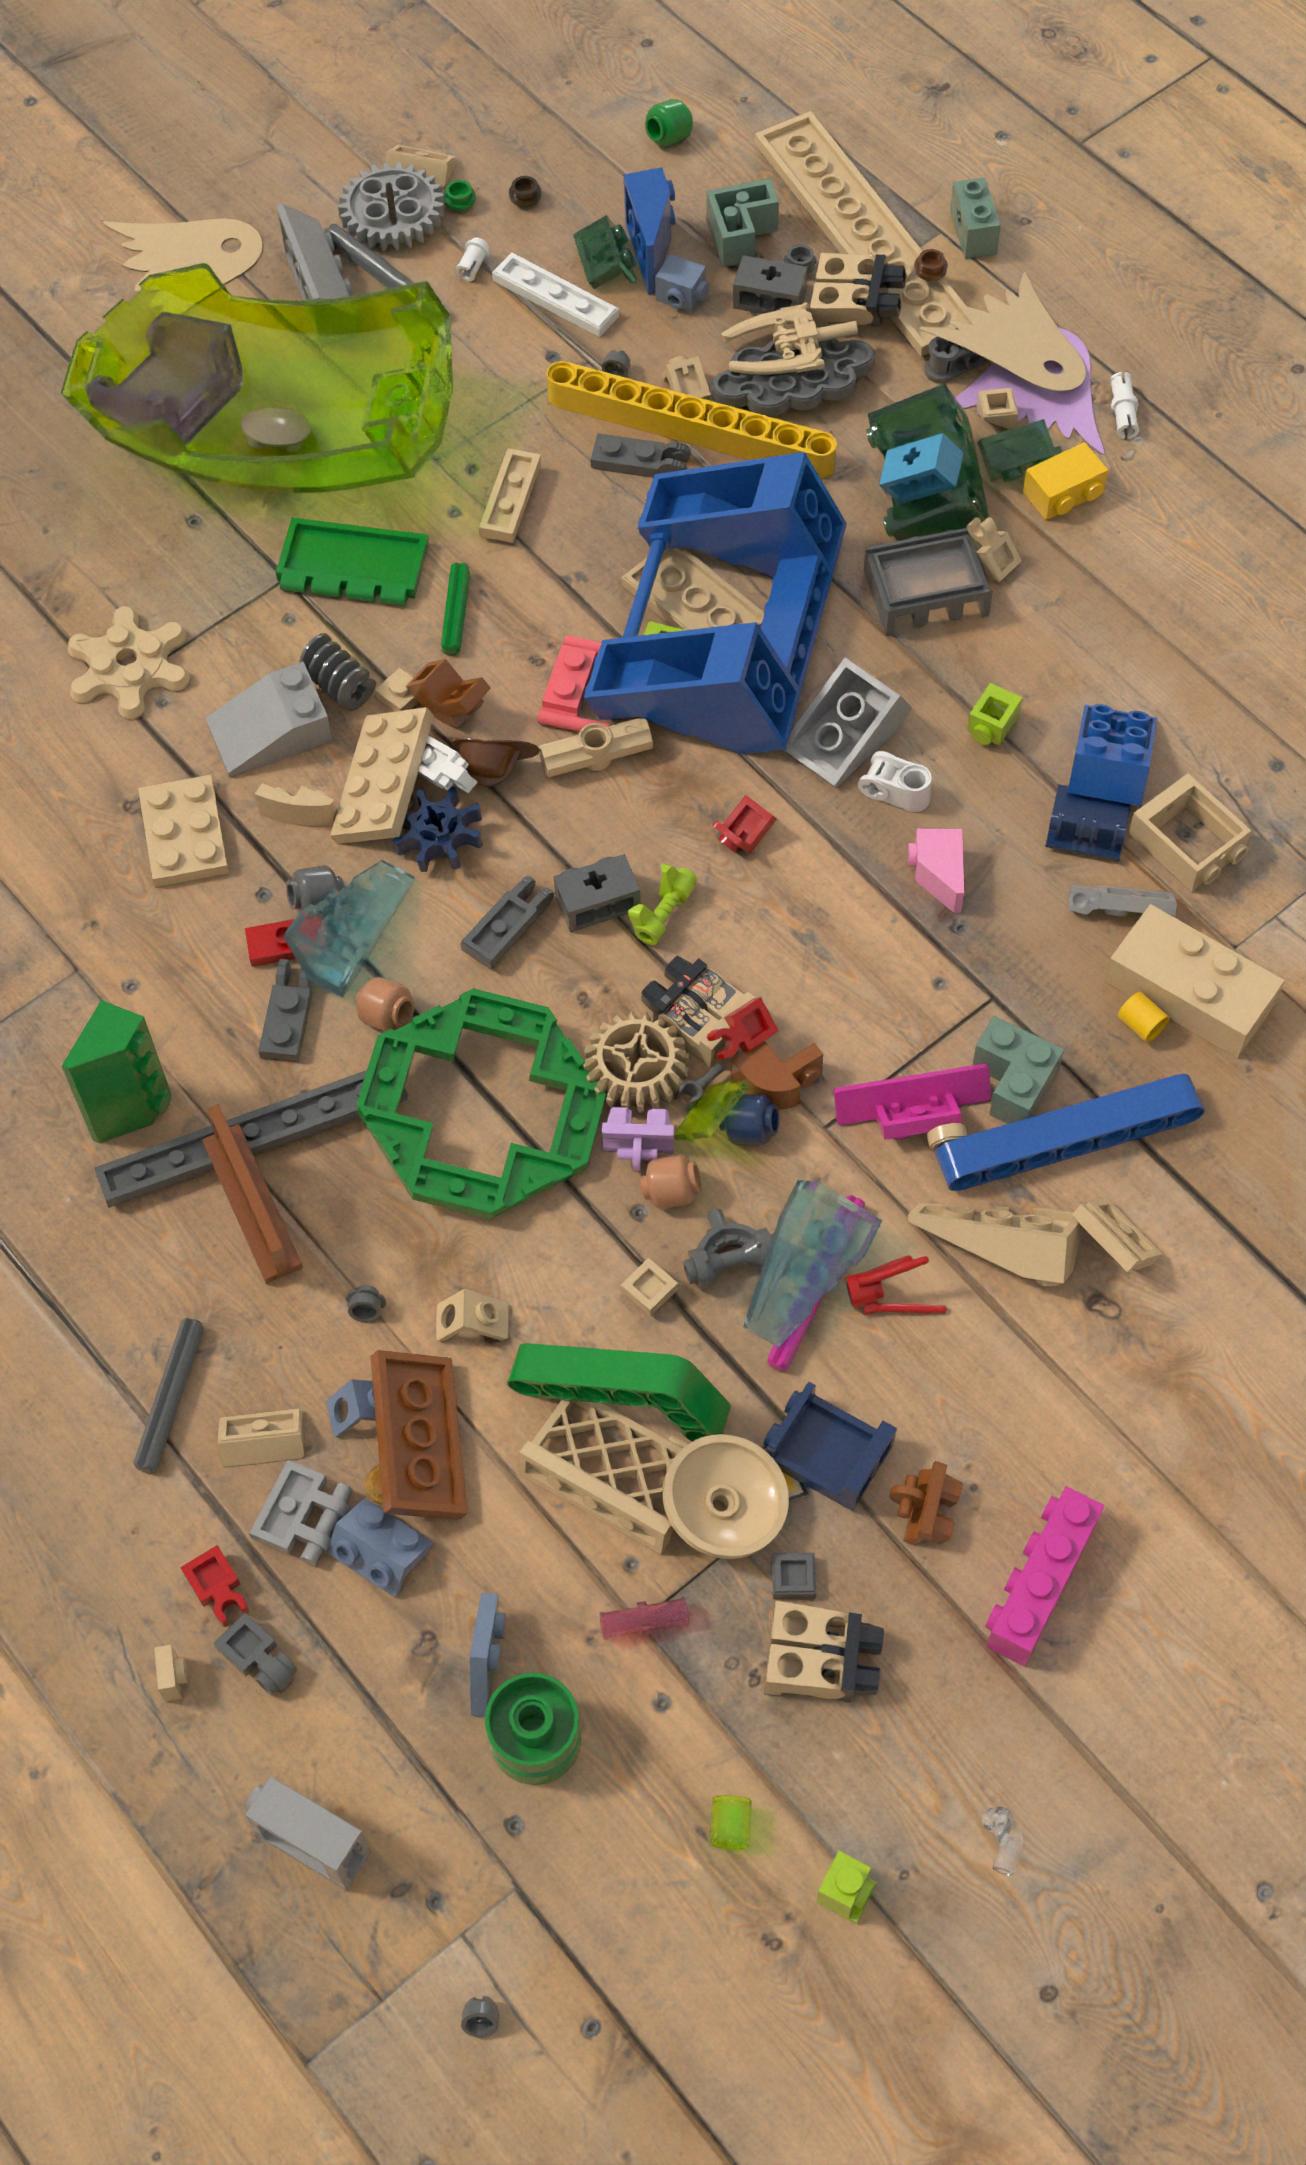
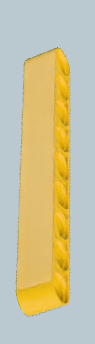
M555 362L547 369L548 399L552 405L558 408L747 460L805 452L821 479L831 476L835 471L837 442L827 432L570 362Z

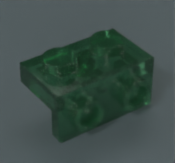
M1044 419L982 438L977 442L991 482L1001 478L1004 483L1016 480L1024 475L1023 471H1026V469L1063 452L1061 446L1054 447Z

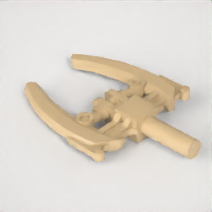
M802 303L801 305L780 308L777 311L752 317L721 333L722 341L727 343L747 333L774 326L775 331H777L773 334L775 348L778 353H783V359L729 362V371L772 375L824 369V360L821 359L822 352L821 348H819V342L858 335L856 321L816 328L812 314L809 313V304ZM794 323V329H786V324ZM799 349V353L802 354L795 356L792 350Z

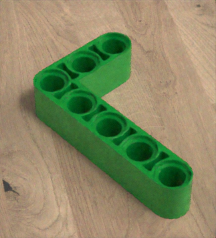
M523 1343L519 1346L507 1380L508 1387L513 1391L530 1397L657 1408L691 1442L705 1436L723 1434L731 1409V1404L693 1363L683 1357L671 1354Z

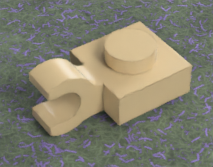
M975 517L967 525L969 534L982 545L976 554L990 582H1000L1022 561L1008 532L997 531V526L991 517H988L982 523L979 517Z

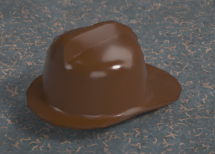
M456 738L451 742V746L459 751V754L469 764L466 768L467 773L477 781L476 785L494 786L502 783L510 776L517 760L532 758L538 755L540 751L537 745L519 740Z

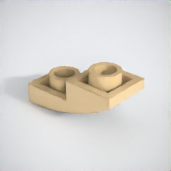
M262 783L255 792L259 814L262 816L301 826H333L337 813L334 799L321 790L313 791L301 786L296 795L292 796L291 793L281 787L273 788Z

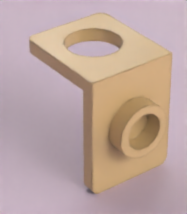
M463 1289L438 1303L436 1340L444 1342L463 1330L504 1341L508 1338L509 1305L505 1301ZM454 1306L455 1317L452 1324L447 1328V1314Z

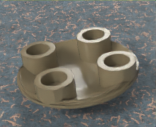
M261 407L251 410L244 415L241 421L242 430L247 435V444L253 448L271 446L282 447L290 452L299 451L302 449L303 441L309 436L311 431L310 423L303 415L282 407Z

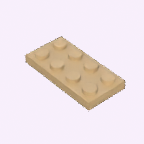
M427 707L367 715L365 717L330 833V837L337 844L400 837L434 715Z

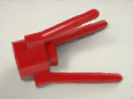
M907 1255L869 1271L845 1277L852 1308L863 1307L865 1315L876 1312L931 1314L946 1313L947 1307L944 1305L877 1303L878 1298L884 1297L881 1280L927 1264L929 1262L927 1256L912 1260V1257Z

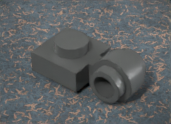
M246 1613L214 1642L215 1648L245 1677L257 1666L259 1673L254 1679L271 1696L277 1691L282 1693L294 1681L293 1675L297 1672V1668L281 1652L275 1657L269 1654L277 1646L275 1640Z

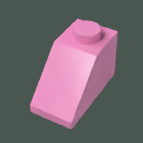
M917 828L915 843H908V866H915V881L953 913H961L964 899L962 829Z

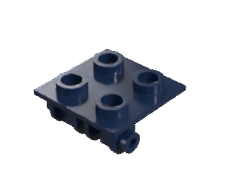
M1058 784L1045 847L1120 861L1131 804L1067 793L1068 786Z

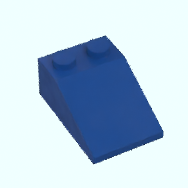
M662 167L623 175L625 225L648 295L655 294V276L664 264L671 241V226L675 225L674 209L670 205V201L675 200L674 186L672 180H666Z

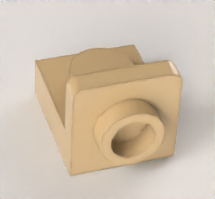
M681 355L668 361L669 364L666 365L662 376L664 381L668 380L671 390L706 400L709 399L711 394L699 356L688 359L687 355Z

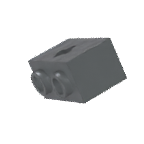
M742 255L733 283V308L764 314L780 310V308L801 305L807 291L808 267Z
M625 854L616 857H605L594 864L581 868H570L559 875L553 876L555 897L569 932L627 915L629 909L641 904L640 888Z

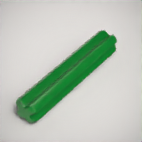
M455 562L450 568L441 637V651L446 655H457L461 650L470 578V567L466 563L460 564Z

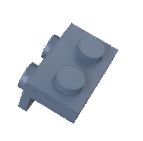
M364 1498L336 1523L328 1553L340 1563L372 1582L375 1586L395 1597L401 1592L406 1575L430 1553L433 1542L391 1514H384L383 1509Z

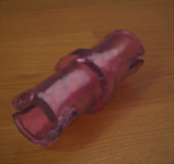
M684 1597L647 1605L646 1601L637 1602L636 1607L599 1613L604 1640L640 1632L642 1636L652 1635V1630L683 1624L689 1625L688 1608Z

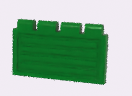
M291 517L276 569L277 581H280V590L306 593L308 585H311V594L340 598L342 589L346 590V599L375 602L376 595L380 594V603L406 606L408 598L415 599L429 546L428 534Z

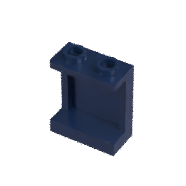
M808 1382L802 1392L795 1390L791 1395L784 1410L787 1416L781 1425L776 1422L772 1425L763 1444L767 1446V1453L775 1460L783 1473L847 1509L854 1511L891 1451L897 1428L883 1420L877 1429L816 1396V1385Z

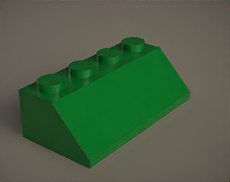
M101 1000L62 1064V1069L91 1138L98 1143L153 1125L159 1113H164L171 1101V1091L144 1016Z

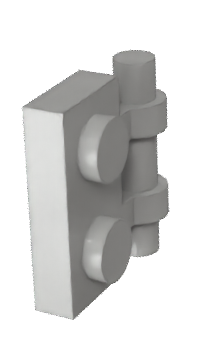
M287 1460L249 1533L251 1539L289 1555L296 1541H301L307 1545L300 1559L307 1564L315 1566L321 1553H326L329 1548L330 1535L338 1519L343 1518L349 1509L347 1502L353 1489L343 1483H338L332 1495L322 1492L327 1482L324 1474ZM314 1507L324 1511L315 1529L305 1525Z

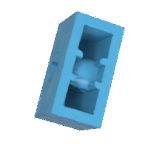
M944 433L889 449L886 453L879 485L899 504L956 488L963 452Z

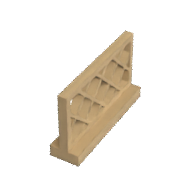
M561 1400L532 1442L528 1440L519 1452L518 1474L655 1552L662 1554L670 1542L674 1528L667 1517L656 1512L652 1507V1499L663 1497V1487L648 1490L643 1474L661 1470L667 1472L671 1462L683 1448L602 1403ZM575 1403L589 1411L591 1420L569 1424L566 1413L572 1404ZM562 1421V1426H557ZM616 1426L624 1430L626 1440L604 1444L600 1428ZM594 1430L598 1446L576 1450L572 1434ZM565 1435L569 1451L554 1454L542 1446L548 1438ZM652 1446L660 1451L662 1460L640 1464L636 1448ZM629 1450L634 1466L612 1470L608 1454ZM601 1455L605 1471L589 1474L581 1469L579 1459ZM637 1475L641 1492L625 1494L617 1489L614 1479Z

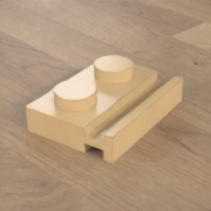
M1108 1198L1090 1201L1087 1205L1082 1203L1072 1214L1076 1221L1127 1273L1133 1268L1138 1270L1152 1266L1162 1255Z

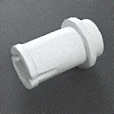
M478 237L466 242L464 247L465 253L455 268L457 276L465 269L460 277L464 281H473L482 262L486 261L490 255L488 243Z

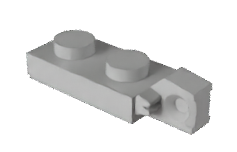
M1071 885L1068 900L1070 911L1086 915L1092 910L1099 908L1105 909V913L1108 915L1127 916L1128 912L1144 913L1151 904L1171 916H1176L1177 901L1173 892L1099 885V888Z

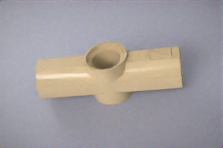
M640 717L608 727L599 723H591L584 726L580 730L579 735L538 747L540 749L539 755L543 770L549 778L581 768H587L591 771H602L611 764L613 759L653 749V740L647 720Z

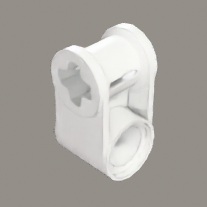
M877 751L871 758V767L867 775L860 778L858 788L865 796L873 800L886 802L908 812H921L930 804L932 777L931 772L923 765L903 760L888 752Z

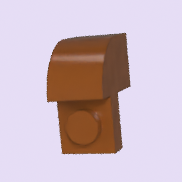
M446 659L428 662L405 686L423 708L427 707L436 719L453 727H460L472 713L478 710L484 703L483 696L491 689L482 677L464 681Z
M763 1041L750 1051H745L732 1059V1079L744 1094H764L771 1100L772 1104L777 1105L778 1110L792 1108L800 1104L801 1086H810L820 1077L824 1054L813 1043L782 1062L769 1045Z

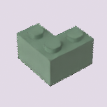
M771 179L706 191V221L723 267L740 264L742 255L755 257V236L778 231L779 201Z
M993 1016L976 1044L972 1064H987L990 1070V1077L1000 1081L993 1093L989 1115L1007 1124L1033 1117L1059 1073L1064 1049Z

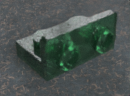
M605 215L573 234L587 281L593 289L598 288L622 273L630 283L637 280L633 267L637 264L631 251L625 246L629 240L620 224L615 226L610 218Z

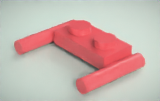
M566 635L542 700V709H540L538 714L539 724L580 732L584 726L591 723L603 724L606 727L611 726L610 723L578 717L584 700L585 689L589 684L594 661L598 655L601 642Z

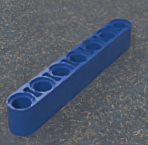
M1178 1074L951 1140L937 1148L935 1156L949 1190L961 1191L1192 1123L1205 1113V1108L1188 1074Z

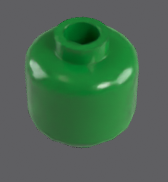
M669 99L651 107L647 113L645 121L646 133L651 140L661 147L682 142L692 132V113L685 103L678 99Z

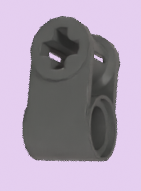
M935 337L929 343L930 360L926 362L924 371L927 378L931 381L944 383L969 370L977 369L987 359L953 342Z

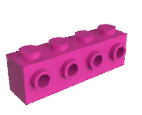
M1065 1486L1059 1499L1051 1496L1041 1516V1519L1047 1521L1042 1533L1039 1534L1033 1531L1023 1551V1555L1029 1557L1023 1570L1014 1568L1004 1588V1591L1010 1593L1004 1607L996 1604L985 1625V1628L991 1630L987 1648L1026 1667L1100 1520L1105 1505Z

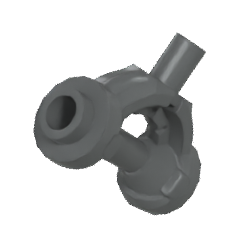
M714 1209L707 1214L712 1228L707 1230L706 1235L699 1242L696 1249L688 1251L689 1259L683 1261L689 1283L696 1282L699 1289H703L714 1284L717 1276L724 1269L744 1263L759 1265L764 1269L778 1266L777 1258L783 1256V1251L776 1233L770 1234L767 1228L755 1230L737 1222L727 1223L722 1210ZM739 1244L742 1246L725 1253H716L726 1245Z

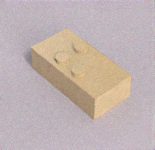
M1150 904L1111 956L1104 982L1130 997L1139 991L1143 992L1170 1016V1020L1232 1056L1239 1058L1277 1004L1285 980Z

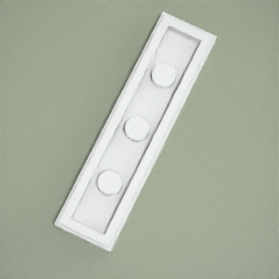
M512 252L492 272L494 282L599 338L619 317V308Z

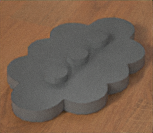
M837 339L820 341L819 348H821L822 352L821 359L824 360V369L772 375L743 374L726 370L714 377L711 383L712 397L715 402L731 407L747 405L752 412L768 417L781 415L789 408L810 410L817 407L823 399L836 401L852 395L856 389V378L868 374L874 368V349L869 344L859 340L838 342ZM772 340L764 348L748 347L739 350L733 355L731 361L756 362L783 359V353L776 351L774 340ZM799 349L792 350L795 356L802 354L799 353Z

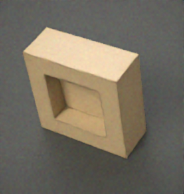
M400 667L375 689L376 699L394 712L410 710L419 703L405 687L413 677Z
M650 1258L644 1261L621 1284V1292L650 1317L678 1290V1282Z
M172 1645L154 1647L158 1691L165 1702L183 1699L181 1684L188 1683L185 1658H178Z

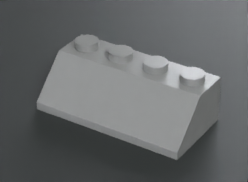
M285 204L276 205L284 253L320 346L324 347L359 337L358 322H362L360 307L357 301L351 302L350 300L353 298L351 285L348 278L342 279L341 277L344 272L339 255H332L334 245L330 233L323 232L318 219Z

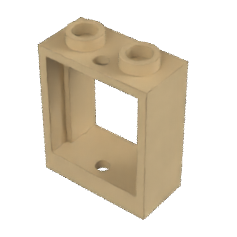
M1187 773L1134 812L1129 834L1192 892L1203 883L1205 885L1212 883L1219 876L1221 870L1229 863L1234 865L1244 858L1249 850L1247 844L1251 830ZM1184 809L1190 811L1225 843V845L1198 865L1159 830L1160 827Z

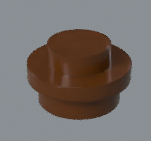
M936 249L922 251L914 263L915 274L926 281H936L943 278L948 269L945 256Z

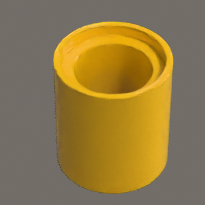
M1141 991L1132 995L1124 1003L1117 1015L1123 1023L1146 1043L1154 1040L1170 1021V1016Z

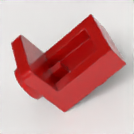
M745 794L725 822L722 824L716 820L713 827L721 832L718 840L733 852H736L740 847L748 854H751L777 818Z

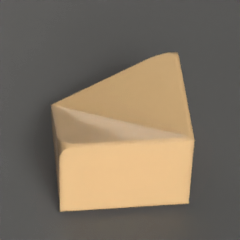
M1004 388L978 391L976 406L983 421L1015 430L1018 411L1013 389Z

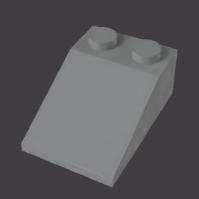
M844 658L791 730L786 750L784 751L837 788L892 737L912 707L898 693L847 658Z
M304 662L268 673L205 718L229 778L333 742L328 716Z

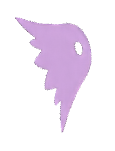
M1059 328L1060 331L1076 349L1085 365L1086 377L1077 388L1067 391L1045 389L1022 379L993 362L974 383L937 410V412H947L977 405L978 391L1012 388L1018 411L1017 422L1027 416L1033 432L1041 437L1056 421L1058 428L1066 438H1070L1072 430L1075 428L1093 448L1105 454L1093 414L1088 350L1075 334ZM1046 361L1044 363L1045 369L1052 374H1061L1063 372V367L1055 361Z

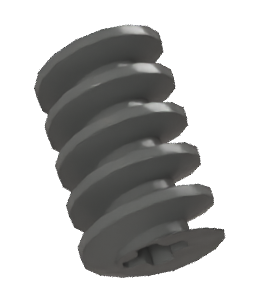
M327 633L315 636L304 648L299 663L304 662L311 680L316 685H319L325 693H328L335 702H338L344 710L358 709L371 697L376 687V681L369 678V671L365 667H360V663L355 658H350V654L346 650H341V646L337 642H332L331 637Z

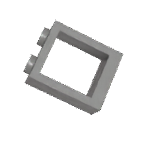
M271 1776L264 1786L258 1785L248 1798L245 1807L248 1811L245 1816L258 1838L345 1891L348 1890L371 1853L361 1830Z

